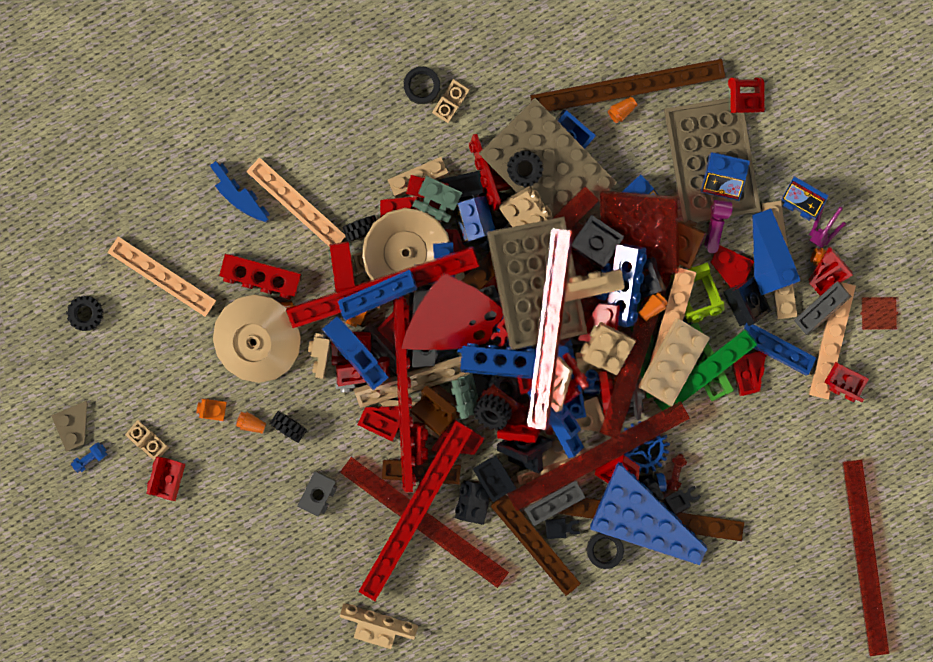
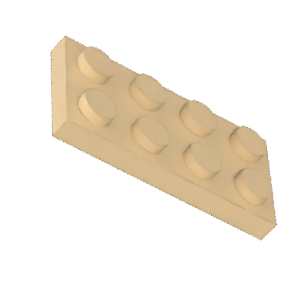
M675 318L638 387L667 405L673 406L710 337L682 320Z

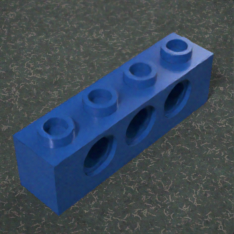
M629 244L616 245L613 271H622L624 289L609 292L608 304L620 305L618 325L624 327L633 326L637 320V304L641 298L639 292L640 285L644 279L642 272L647 260L646 248ZM629 262L632 264V270H631V271H630L629 268H628V263H629ZM626 281L629 283L628 290L625 287ZM623 300L626 303V309L622 306Z
M468 343L467 346L462 347L460 372L537 379L540 375L541 353H538V350L526 349V352L518 351V348L510 349V347L502 350L494 345H487L486 348H481L478 344ZM483 354L487 357V361L480 364L476 361V357ZM503 356L507 362L504 365H498L495 360L497 357ZM523 358L526 361V365L518 367L515 361Z

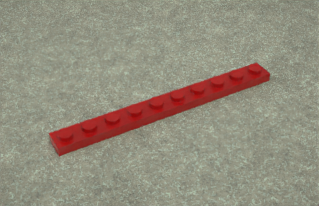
M472 246L287 308L286 312L292 328H296L341 313L338 300L410 270L412 272L416 286L419 287L439 280L443 274L452 276L479 267V263Z
M401 296L393 300L402 488L404 492H413V487L416 486V477L412 475V467H415V457L411 455V448L414 447V437L410 436V428H413V418L409 416V408H412V398L408 397V389H411V379L407 377V369H410V359L406 357V350L408 349H402L405 330L408 329V320L404 318V310H407V300Z
M455 421L359 589V593L376 601L471 435L472 429Z

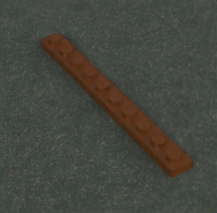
M722 59L534 94L530 95L531 101L536 98L548 112L721 80L725 79L726 76Z
M584 498L557 514L593 519L601 500ZM683 512L676 515L682 521V524L695 535L742 542L744 522Z

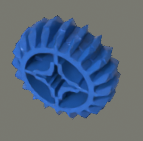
M638 421V428L632 423L630 425L633 430L630 431L628 428H624V431L628 434L626 436L623 434L619 435L624 441H617L618 445H623V448L617 449V452H623L624 456L632 460L631 456L642 454L647 463H636L640 466L639 474L642 468H644L645 474H648V467H651V470L655 472L656 468L654 465L657 464L659 467H662L659 460L666 461L667 458L662 455L663 453L669 454L670 452L664 449V446L670 445L669 442L663 443L667 435L660 436L663 429L660 428L656 432V424L649 428L650 422L646 421L645 427H642V422ZM648 431L656 438L645 441L639 432ZM634 435L637 442L636 446L627 451L628 441ZM640 441L643 444H650L648 445V448H646V453H644L642 450L636 451L638 450ZM659 443V452L655 459L652 460L650 450Z

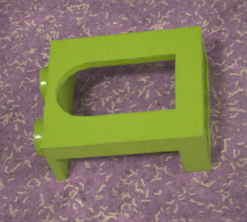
M708 262L687 269L696 272L694 282L702 279L711 302L710 306L694 311L690 301H688L685 311L687 323H697L702 321L704 317L721 314L724 310V302L721 301L712 279ZM675 274L671 275V283Z

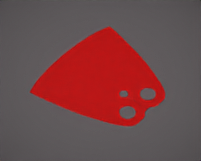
M443 274L432 286L416 310L406 331L402 349L448 350L467 346L468 343L483 345L492 336L494 325L498 324L504 315L503 310L481 291L452 276ZM490 311L496 312L495 319L491 321L485 320L484 316ZM472 320L476 321L475 325H470L469 322ZM478 330H483L485 336L480 340L474 339V333Z

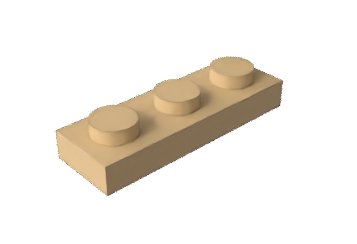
M439 157L388 179V183L395 198L406 195L410 175L422 178L428 176L439 181L448 177L449 173L442 158Z

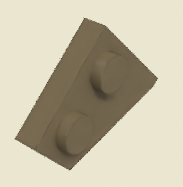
M87 401L51 415L66 452L85 444Z

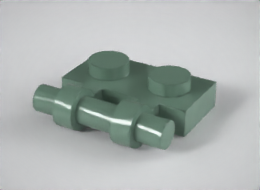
M426 176L418 194L425 198L423 202L415 199L412 206L434 216L438 221L443 220L448 223L451 215L444 212L446 208L455 209L462 192ZM430 200L441 204L439 209L429 206Z
M467 373L451 381L453 386L451 389L452 394L455 395L457 402L456 410L460 413L461 419L474 415V409L479 402L473 373Z

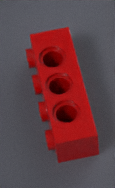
M225 254L219 276L223 277V282L234 284L235 281L242 282V287L253 289L254 286L260 287V292L272 295V291L280 293L279 297L291 300V296L296 297L302 274ZM239 267L246 269V275L242 278H239L236 274ZM258 272L265 274V280L262 283H258L255 280V275ZM277 277L284 279V285L281 288L274 286V280Z

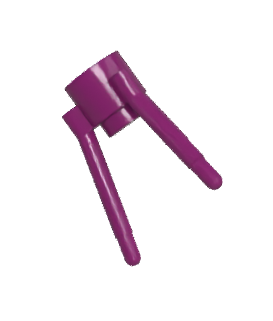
M822 208L809 233L812 236L809 241L820 248H823L824 245L827 246L831 239L846 225L843 222L830 235L827 233L843 208H838L824 230L819 228L816 231L823 212Z

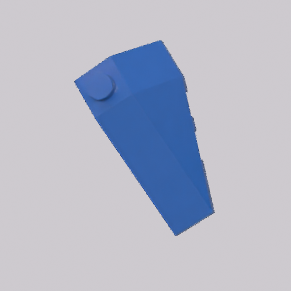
M770 208L752 215L754 278L760 294L763 295L800 282L795 264L772 209Z

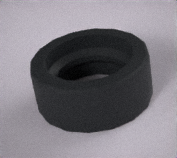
M418 66L411 69L404 79L406 96L417 104L432 102L440 91L438 75L426 66ZM425 74L432 79L433 90L429 95L419 97L412 92L410 83L416 75Z
M599 532L591 537L586 548L587 556L591 563L601 569H611L617 566L624 555V547L620 539ZM601 539H610L616 545V556L610 561H600L594 555V546Z

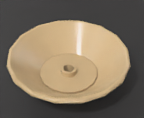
M402 208L387 212L373 223L364 239L362 257L366 273L371 280L413 267L414 264L433 260V243L450 242L448 233L437 219L420 210ZM404 249L409 251L407 256L402 255ZM409 293L403 295V298H409Z
M260 295L240 297L224 307L215 322L213 342L217 357L229 372L242 380L261 383L275 380L290 370L298 357L301 337L298 327L292 328L286 312L287 307L273 298ZM251 339L256 340V345L251 343Z

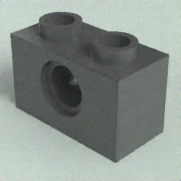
M314 471L297 507L319 517L320 513L325 514L329 506L326 501L329 496H334L338 488L335 485L336 480L318 471ZM321 489L324 492L323 499H315L313 496L314 490Z

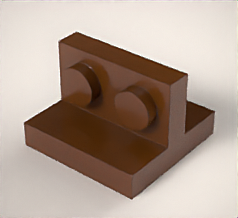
M669 217L655 253L691 269L706 232L695 228L697 222L689 220L684 223L676 218Z
M426 385L421 390V399L410 409L411 414L439 436L460 416V413L456 410V398L440 385H435L431 388Z

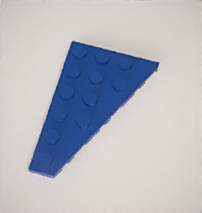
M621 462L617 463L591 522L590 530L700 565L707 551V545L698 539L692 531L687 529L682 524V521L672 511H669L643 483L639 482L637 477L633 473L631 474Z

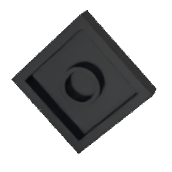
M591 215L570 246V249L603 270L615 252L616 245L621 243L624 236Z
M754 276L739 285L723 291L739 326L746 325V323L748 326H751L772 311L764 294H760Z
M539 435L536 442L531 443L516 440L506 441L504 439L497 444V451L508 455V461L539 473L543 470L542 453L553 446L551 439Z
M496 454L472 468L492 502L516 489L515 484Z

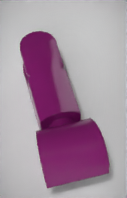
M714 200V206L711 205V219L704 246L709 253H716L719 249L725 223L723 219H728L732 214L733 206L731 202Z

